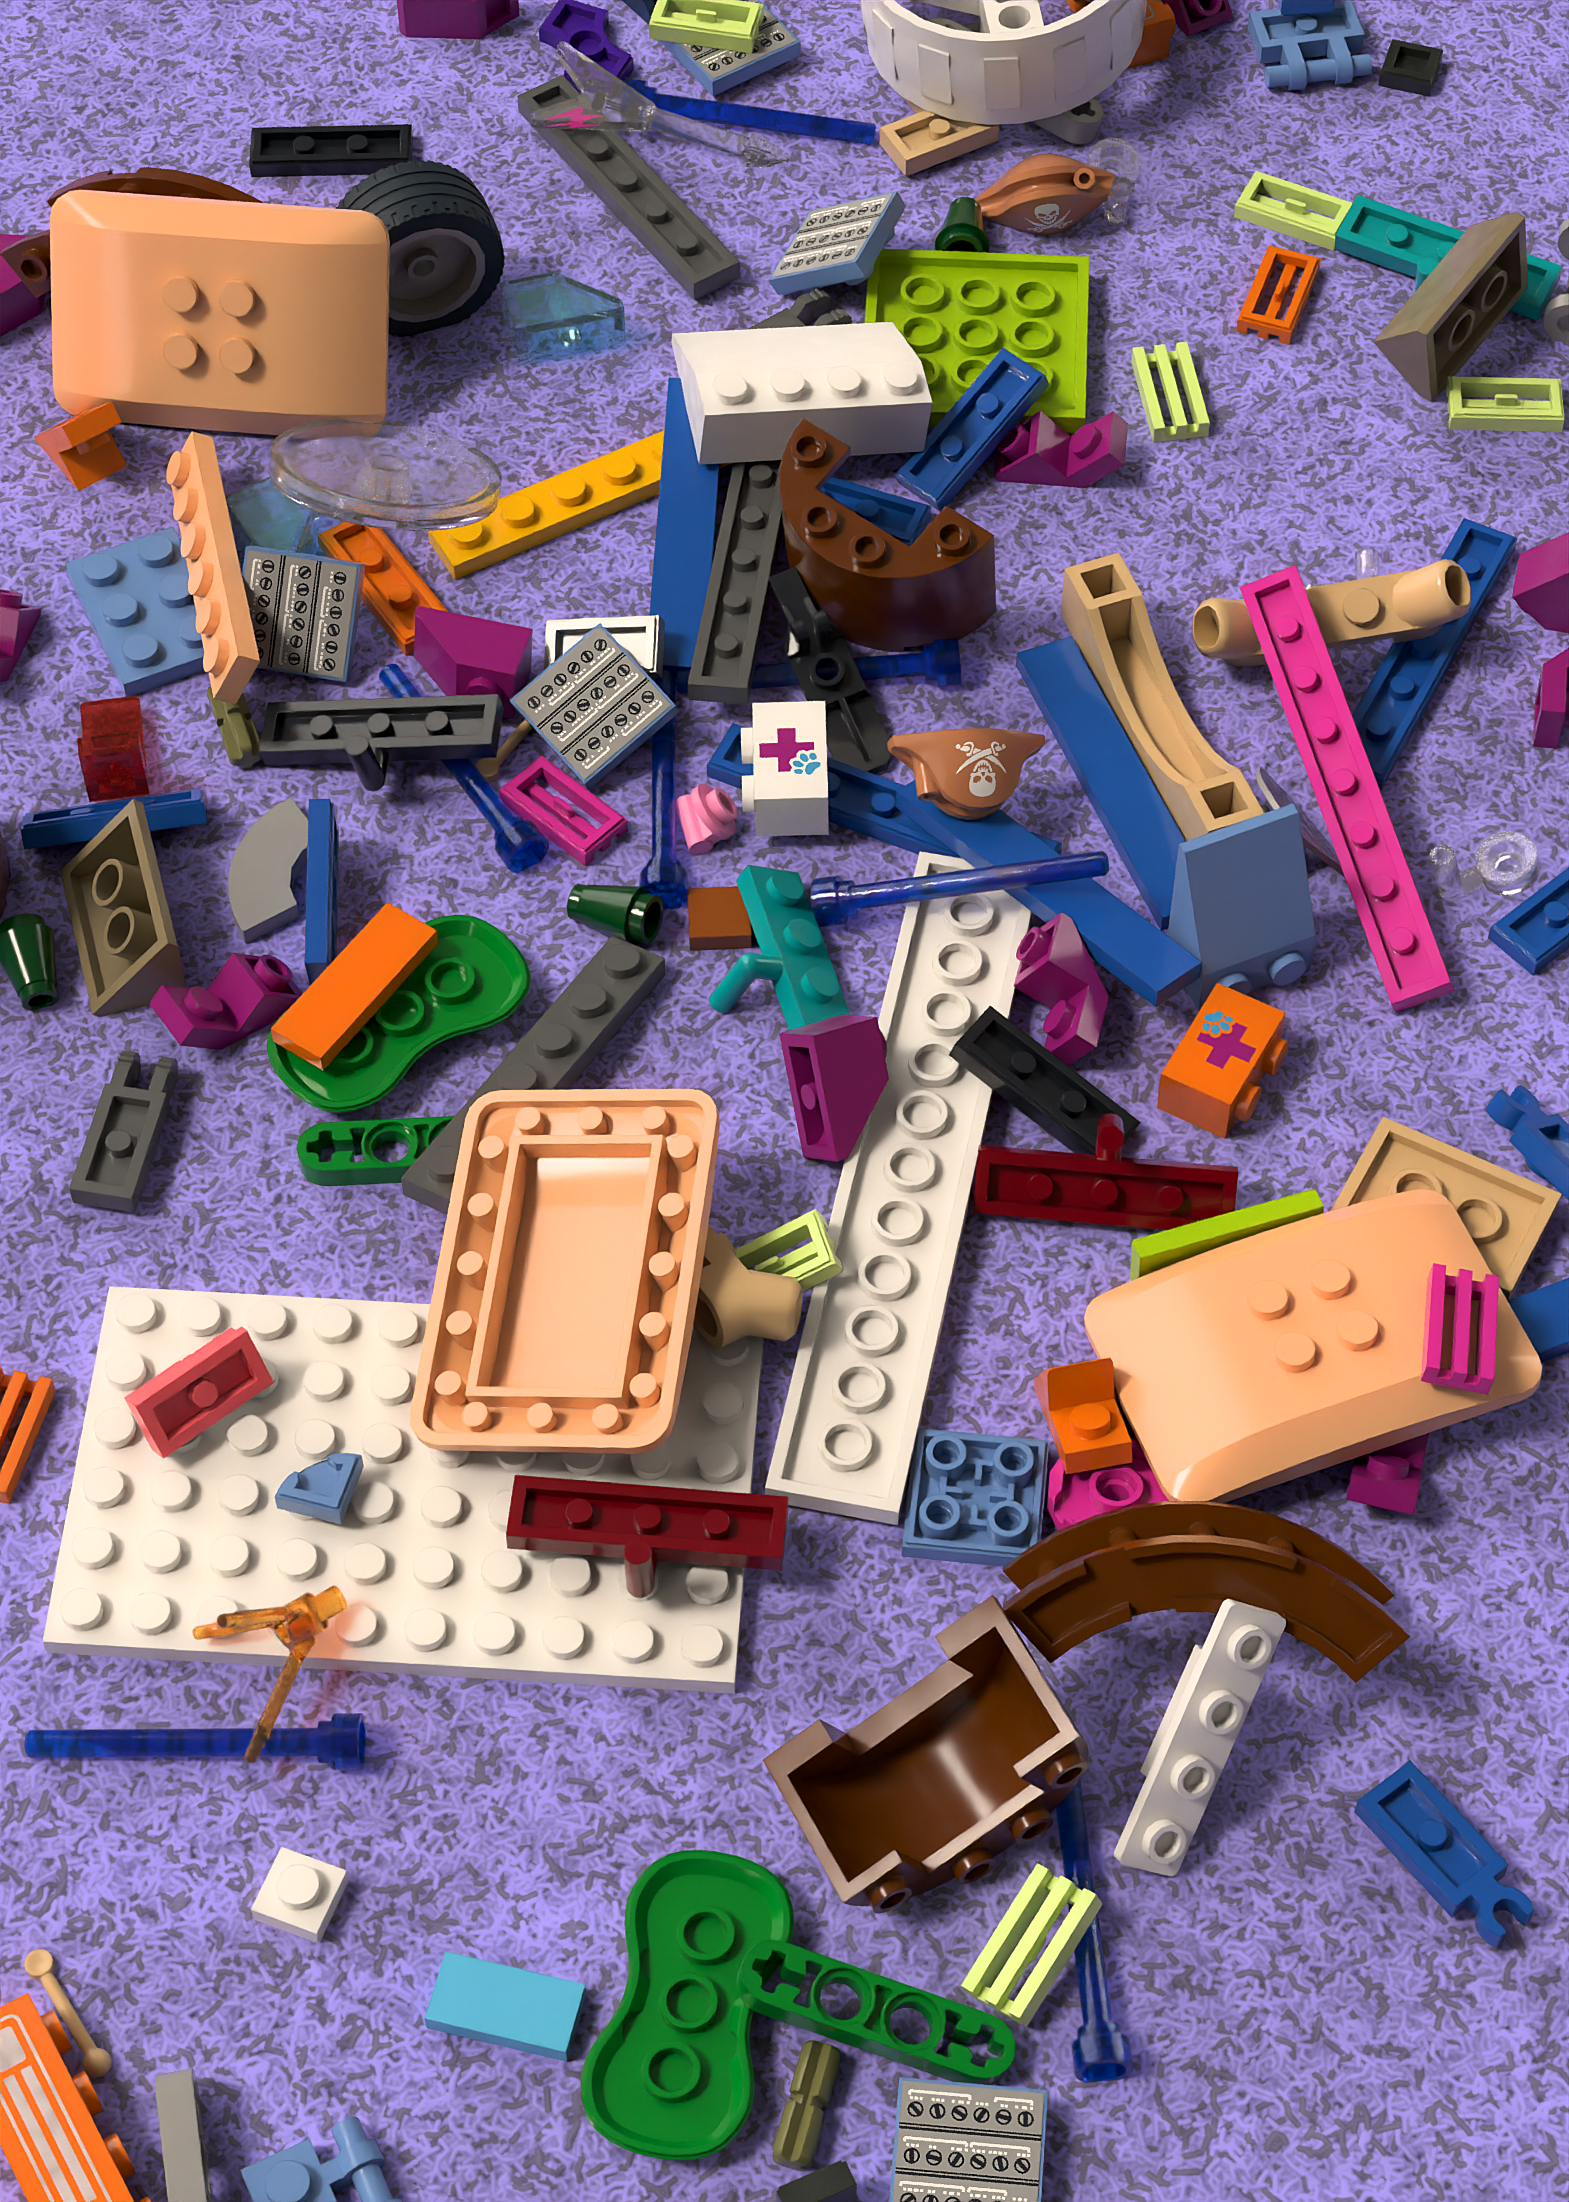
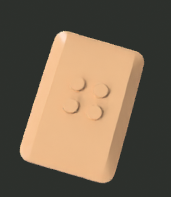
M92 190L69 191L59 197L52 206L50 214L53 390L55 399L61 408L69 414L77 415L112 401L121 421L126 423L240 433L347 439L368 438L375 434L385 422L388 400L390 240L386 226L373 213L362 210Z
M694 1089L499 1090L483 1095L469 1108L463 1128L410 1411V1425L420 1442L428 1448L446 1451L638 1454L650 1452L659 1447L670 1436L677 1414L691 1341L715 1176L720 1118L719 1111L709 1095Z
M1418 1189L1322 1213L1177 1262L1109 1290L1092 1300L1087 1306L1084 1316L1087 1337L1098 1359L1112 1358L1114 1366V1393L1163 1494L1169 1501L1225 1503L1520 1402L1534 1394L1540 1386L1542 1374L1541 1361L1500 1287L1498 1293L1495 1374L1489 1394L1486 1395L1421 1381L1427 1277L1432 1264L1446 1265V1275L1455 1277L1458 1274L1459 1268L1473 1271L1472 1280L1483 1282L1486 1274L1492 1275L1456 1209L1445 1196L1436 1191ZM1445 1294L1440 1368L1451 1370L1455 1296ZM1471 1299L1467 1373L1475 1375L1479 1301Z

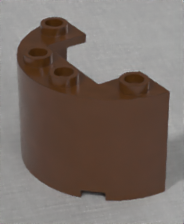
M803 418L791 435L784 450L780 464L779 489L789 569L796 566L817 612L824 610L828 620L839 626L846 641L859 646L888 652H904V647L921 646L933 643L934 649L964 638L983 625L996 612L994 534L945 506L910 547L820 490L851 455V447Z
M993 1595L935 1636L948 1658L947 1662L848 1733L819 1719L763 1759L787 1805L842 1902L845 1904L861 1907L871 1906L875 1913H885L898 1907L908 1898L930 1891L954 1878L962 1885L980 1879L995 1866V1856L1016 1842L1023 1844L1038 1838L1052 1826L1054 1820L1050 1814L1067 1797L1080 1777L1088 1769L1089 1752L1084 1738L1000 1602Z

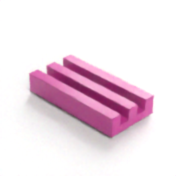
M542 755L499 790L500 802L584 866H587L594 860V853L596 851L604 852L611 846V839L614 836L621 838L628 832V821L626 818ZM538 777L602 826L596 829L572 810L571 805L559 796H552L535 783L534 780Z
M1433 1263L1427 1277L1421 1381L1488 1395L1494 1382L1499 1276L1486 1274L1483 1282L1472 1280L1473 1271L1459 1268L1458 1274L1455 1277L1446 1275V1265ZM1445 1294L1455 1296L1451 1370L1440 1368ZM1471 1299L1479 1301L1475 1375L1467 1373Z

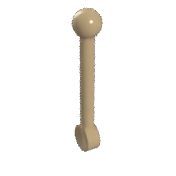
M526 720L518 726L498 749L497 758H483L477 762L475 771L479 780L492 782L499 777V766L532 730V727Z
M44 1949L31 1951L25 1958V1970L31 1979L41 1981L84 2054V2071L91 2077L99 2078L105 2076L111 2068V2056L106 2050L96 2047L53 1974L55 1963L52 1955Z

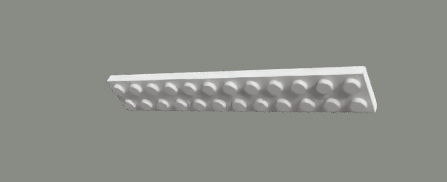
M919 852L878 1020L879 1029L883 1033L887 1044L885 1061L889 1080L849 1157L844 1160L827 1234L833 1239L836 1247L834 1254L841 1261L844 1271L815 1285L813 1288L765 1486V1495L787 1496L788 1505L894 1525L899 1524L911 1470L912 1456L922 1420L975 1180L978 1147L983 1144L994 1094L993 1089L955 1061L949 1054L955 1043L989 1006H992L1010 1020L1017 990L1013 985L1020 961L1016 958V952L1021 940L1030 930L1033 917L1032 911L963 858Z

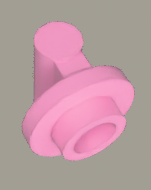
M702 783L692 789L691 794L683 795L676 800L675 808L691 855L709 853L716 842L721 839L727 840L736 833L735 819L738 817V811L731 797L719 787L713 789L709 785Z

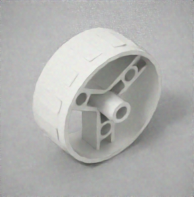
M860 0L864 35L867 37L869 54L879 74L899 95L920 108L956 121L986 125L1026 123L1056 116L1088 102L1111 86L1130 65L1142 41L1147 0H1094L1077 13L1044 26L1039 3L1043 0H911L978 15L979 33L954 30L923 20L900 6L895 0Z

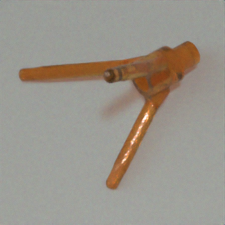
M334 1585L316 1596L306 1592L283 1606L220 1614L217 1617V1622L196 1626L192 1631L193 1637L196 1640L269 1627L274 1631L279 1641L290 1651L244 1754V1759L248 1763H255L258 1760L303 1660L316 1643L314 1636L328 1628V1620L347 1609V1602L343 1593Z

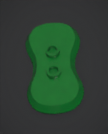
M450 915L427 921L425 924L437 930L438 945L323 1071L273 1042L270 1031L266 1048L271 1065L278 1077L295 1095L314 1107L338 1114L351 1113L368 1108L396 1087L408 1069L422 1054L443 1042L491 1028L502 1022L518 1008L529 990L531 980L529 967L522 953L503 932L477 917Z
M685 1850L667 1854L653 1862L640 1875L631 1889L626 1903L624 1921L629 1961L624 1995L612 2019L592 2045L582 2068L580 2082L581 2099L586 2116L599 2134L608 2141L631 2152L667 2160H694L710 2156L726 2147L746 2122L754 2097V2074L749 2044L750 2022L753 2010L747 2007L738 1995L736 1988L737 1970L748 1949L756 1943L769 1939L791 1943L794 1931L793 1906L788 1891L780 1879L768 1869L736 1855L707 1850ZM768 1961L762 1971L752 1970V1972L762 1977L761 1989L764 1988L767 1981L779 1965L777 1963Z

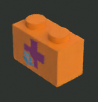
M1216 983L1161 1073L1157 1108L1225 1139L1237 1119L1244 1122L1249 1120L1261 1095L1262 1088L1257 1086L1264 1073L1274 1076L1285 1058L1289 1046V1041L1282 1039L1286 1012Z

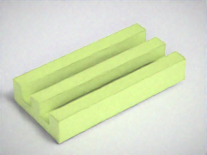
M657 0L649 22V39L752 54L754 39L757 40L759 25H762L764 19L763 4L740 0Z
M1255 171L1235 204L1234 217L1334 251L1335 235L1353 203ZM1257 192L1285 201V203L1257 194ZM1305 209H1309V210H1312V211H1315V212H1318V213H1321V214H1324V215L1333 217V218H1335V219H1331V218H1328V217H1325V216H1322V215H1319V214H1316V213L1307 211V210H1305Z
M1176 343L1175 351L1168 352L1165 344L1154 345V353L1145 354L1144 347L1132 348L1131 363L1153 443L1207 437L1209 435L1210 421L1188 343ZM1171 365H1177L1193 424H1187ZM1149 368H1158L1173 426L1165 427Z
M1448 376L1446 397H1448L1449 430L1562 432L1565 418L1561 379ZM1462 397H1491L1495 399H1462ZM1517 398L1550 399V401L1517 400Z
M817 1209L735 1250L737 1258L747 1269L755 1266V1271L794 1277L803 1287L802 1292L844 1271L841 1261L834 1254L836 1247L833 1239L826 1232L828 1225L825 1217ZM812 1237V1242L781 1258L775 1256Z
M1037 1863L962 1982L961 1987L972 1998L1027 2027L1103 1903L1095 1893L1085 1888L1082 1891L1072 1881L1063 1876L1059 1878L1054 1876L1049 1869ZM1067 1902L1072 1904L1073 1907L1014 2001L1008 1998L1028 1964L1033 1963L1046 1942V1935Z

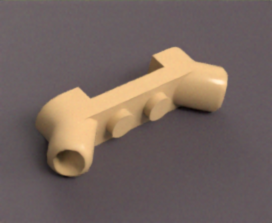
M1447 559L1417 570L1305 588L1328 649L1393 638V643L1423 639L1434 635L1443 624L1463 617L1469 612L1471 605V585L1466 572L1457 563ZM1209 598L1202 601L1195 610L1192 621L1193 638L1196 648L1202 656L1222 659L1224 662L1237 667L1267 664L1244 599Z
M708 1224L693 1325L710 1345L718 1349L747 1335L786 1342L797 1332L802 1309L803 1287L794 1277L747 1269L737 1258L735 1249L728 1237L722 1232L716 1233Z

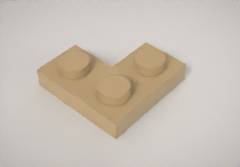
M904 98L916 114L880 127L879 144L905 176H909L999 141V124L986 125L952 120L926 111Z

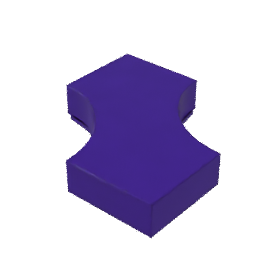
M558 0L539 28V41L552 46L565 58L567 65L563 76L580 94L593 98L596 95H602L606 97L607 102L612 103L634 70L633 57H631V54L615 47L607 38L605 29L609 23L608 10L574 0ZM583 74H588L589 79L583 80ZM587 83H592L593 88L588 89L586 87ZM599 84L604 85L603 91L597 89Z

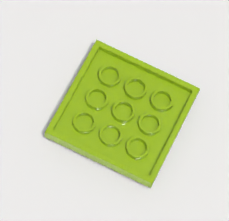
M882 248L874 262V271L867 281L865 323L893 322L921 360L932 399L929 428L937 426L1002 348H1005L1046 375L1049 383L1046 390L1019 420L1018 424L1041 411L1067 433H1075L1080 427L1085 425L1089 256Z

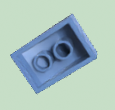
M1293 803L1180 843L1178 846L1168 936L1202 961L1200 978L1185 987L1198 1011L1202 1008L1216 983L1248 995L1249 992L1274 983L1278 986L1290 984L1299 979L1304 972L1310 970L1316 935L1300 816Z

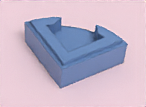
M335 1453L327 1455V1460L313 1464L299 1473L294 1471L283 1481L275 1495L277 1509L342 1525L364 1468L362 1455Z

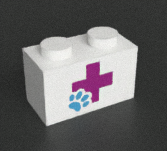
M825 701L752 703L753 727L741 728L742 764H754V775L742 776L743 812H755L756 837L829 835Z

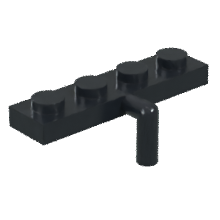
M498 694L268 702L259 753L265 765L352 762L363 787L368 791L374 792L380 790L385 784L388 761L497 758L504 707Z

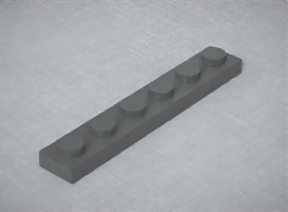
M563 75L517 96L519 113L694 300L740 278V261L601 115L596 116L590 112L592 106ZM583 110L581 118L603 119L571 127L568 126L571 120L546 124V122Z
M781 460L735 462L733 464L688 680L689 700L735 704L749 703L771 591L768 577L774 575L783 529L779 489Z
M611 936L401 1177L403 1195L447 1215L465 1118L474 1102L489 1092L499 1090H568L666 975L665 958L615 936Z

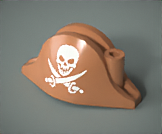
M1046 153L1030 156L1019 162L975 200L981 206L984 220L1032 234L1051 235L1071 228L1118 191L1115 174L1063 155Z
M997 728L951 729L893 735L887 742V746L893 756L914 772L918 800L932 801L937 808L955 818L977 820L994 814L1012 795L1018 786L1023 763L1028 758L1037 754L1044 746L1045 735Z

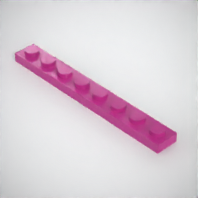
M1293 565L1239 587L1394 1011L1397 1013L1455 991L1297 566Z

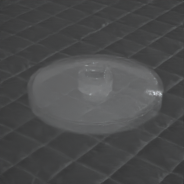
M332 419L292 427L278 435L273 441L268 472L273 485L282 494L307 509L353 524L403 531L446 530L479 522L491 515L497 508L502 475L496 463L482 451L459 439L422 427L374 420Z

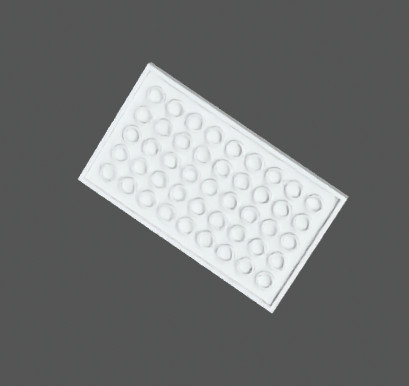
M109 1286L42 1641L46 1653L735 1694L745 1568L657 1561L652 1592L647 1597L636 1598L628 1592L626 1587L624 1558L507 1549L506 1530L515 1475L751 1494L764 1338L747 1335L718 1349L710 1345L693 1325L674 1426L670 1436L663 1444L650 1452L626 1454L446 1451L428 1448L419 1441L410 1425V1411L430 1304ZM232 1327L237 1330L243 1327L248 1331L274 1383L163 1459L151 1449L124 1397L179 1360L182 1361L185 1357L194 1353ZM335 1453L362 1455L364 1468L342 1525L277 1509L275 1495L283 1481L294 1471L299 1473L313 1464L327 1460V1455Z

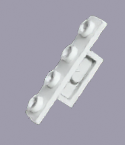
M1226 1599L1219 1609L1204 1646L1195 1644L1140 1770L1146 1776V1779L1114 1851V1857L1121 1864L1170 1877L1178 1873L1286 1626V1620L1278 1613Z

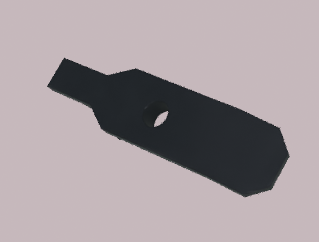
M796 566L768 577L788 623L784 652L806 701H825L826 745L833 760L872 774L887 769L893 758L887 746L890 737L882 724L839 626L828 620L824 610L817 612ZM826 665L833 666L838 670L837 676L831 680H823L816 673L821 667Z

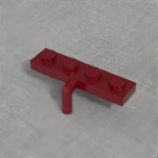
M1106 1114L1098 1122L1095 1155L979 1145L973 1213L1169 1230L1235 1211L1238 1167L1121 1157L1122 1145L1124 1143L1123 1121L1116 1114Z
M515 1475L506 1530L507 1549L624 1558L627 1590L633 1597L644 1598L654 1588L657 1561L782 1571L789 1510L788 1497Z

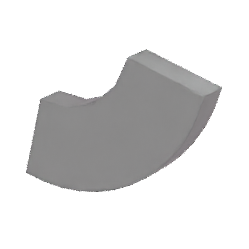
M292 797L274 806L253 824L241 840L232 859L228 878L229 900L235 925L245 944L299 918L298 906L293 895V886L296 876L304 863L307 862L308 819Z

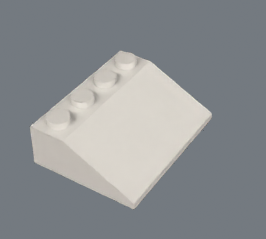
M893 322L672 333L671 343L679 378H681L699 465L782 460L786 445L803 418L850 446V456L924 451L932 399L921 360Z

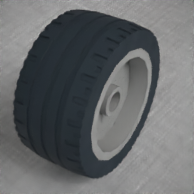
M418 160L417 162L408 161L407 163L402 162L394 166H388L385 169L382 168L353 186L352 190L347 192L345 197L340 200L336 209L362 210L373 213L382 220L389 234L388 334L391 336L398 335L399 337L412 336L461 323L464 319H468L473 313H476L486 303L487 299H490L492 293L497 289V284L501 281L500 277L503 275L505 265L504 249L498 227L484 197L471 179L463 172L441 162L435 163L429 160L428 162Z

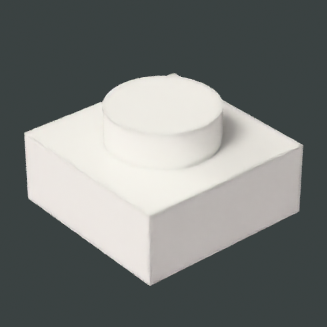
M281 1847L251 1908L253 1919L319 1944L349 1882L347 1870Z

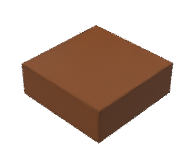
M738 886L687 888L690 951L751 948V922Z

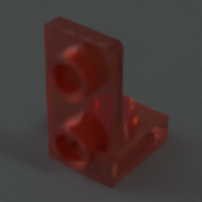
M128 696L82 703L80 705L83 738H77V744L89 802L150 795L139 697Z

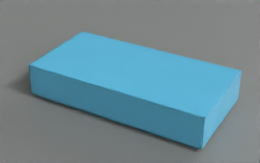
M445 1951L424 2020L428 2029L567 2062L587 1994L586 1984Z

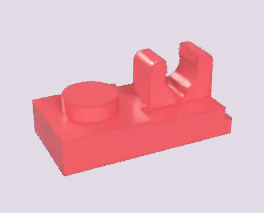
M231 1327L194 1353L185 1357L182 1361L179 1360L124 1397L151 1449L164 1459L274 1382L248 1331L243 1327L237 1330Z

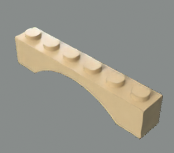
M1120 553L1064 568L1061 616L1185 841L1264 814L1241 770L1226 762L1212 749L1186 711L1161 656L1143 595Z

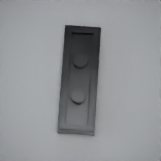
M412 124L252 128L249 159L251 177L374 174L382 168L385 169L391 165L394 166L398 163L412 161Z
M989 1006L955 1043L949 1054L955 1061L1073 1153L1095 1155L1098 1122L1106 1114H1116L1122 1119L1124 1124L1123 1145L1141 1123L992 1006Z

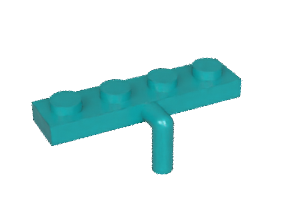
M1357 195L1335 235V249L1415 277L1416 291L1465 232ZM1527 254L1528 288L1509 311L1539 321L1560 280L1562 266Z
M747 865L736 882L762 954L749 952L739 958L709 996L711 1007L717 1012L728 1013L755 979L772 981L789 1030L839 1015H851L799 872Z

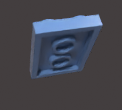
M174 526L64 563L67 577L126 698L205 671L203 667L204 648L201 634L196 631L197 613L194 597L188 591L189 572L186 558L181 555V540Z

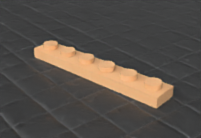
M191 431L182 450L175 451L172 454L167 467L166 480L172 487L175 502L173 515L174 519L179 522L182 537L181 555L186 558L189 572L188 591L190 595H193L197 613L196 631L201 634L204 648L203 667L205 672L209 673L213 698L236 705L257 668L260 658L213 437Z

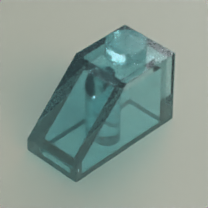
M557 272L500 282L503 321L518 367L626 345L625 313L622 299Z
M285 470L225 497L234 540L244 554L245 547L253 545L314 555L318 545L315 520L320 518L319 507L310 490L305 486L299 489Z

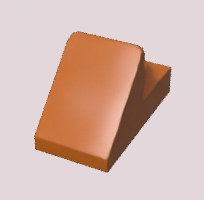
M112 401L81 412L34 436L40 447L78 490H82L126 467V462L109 431L110 428L122 423Z
M1111 1357L1049 1368L1034 1378L1036 1395L1066 1475L1132 1463V1441L1115 1401L1114 1366Z

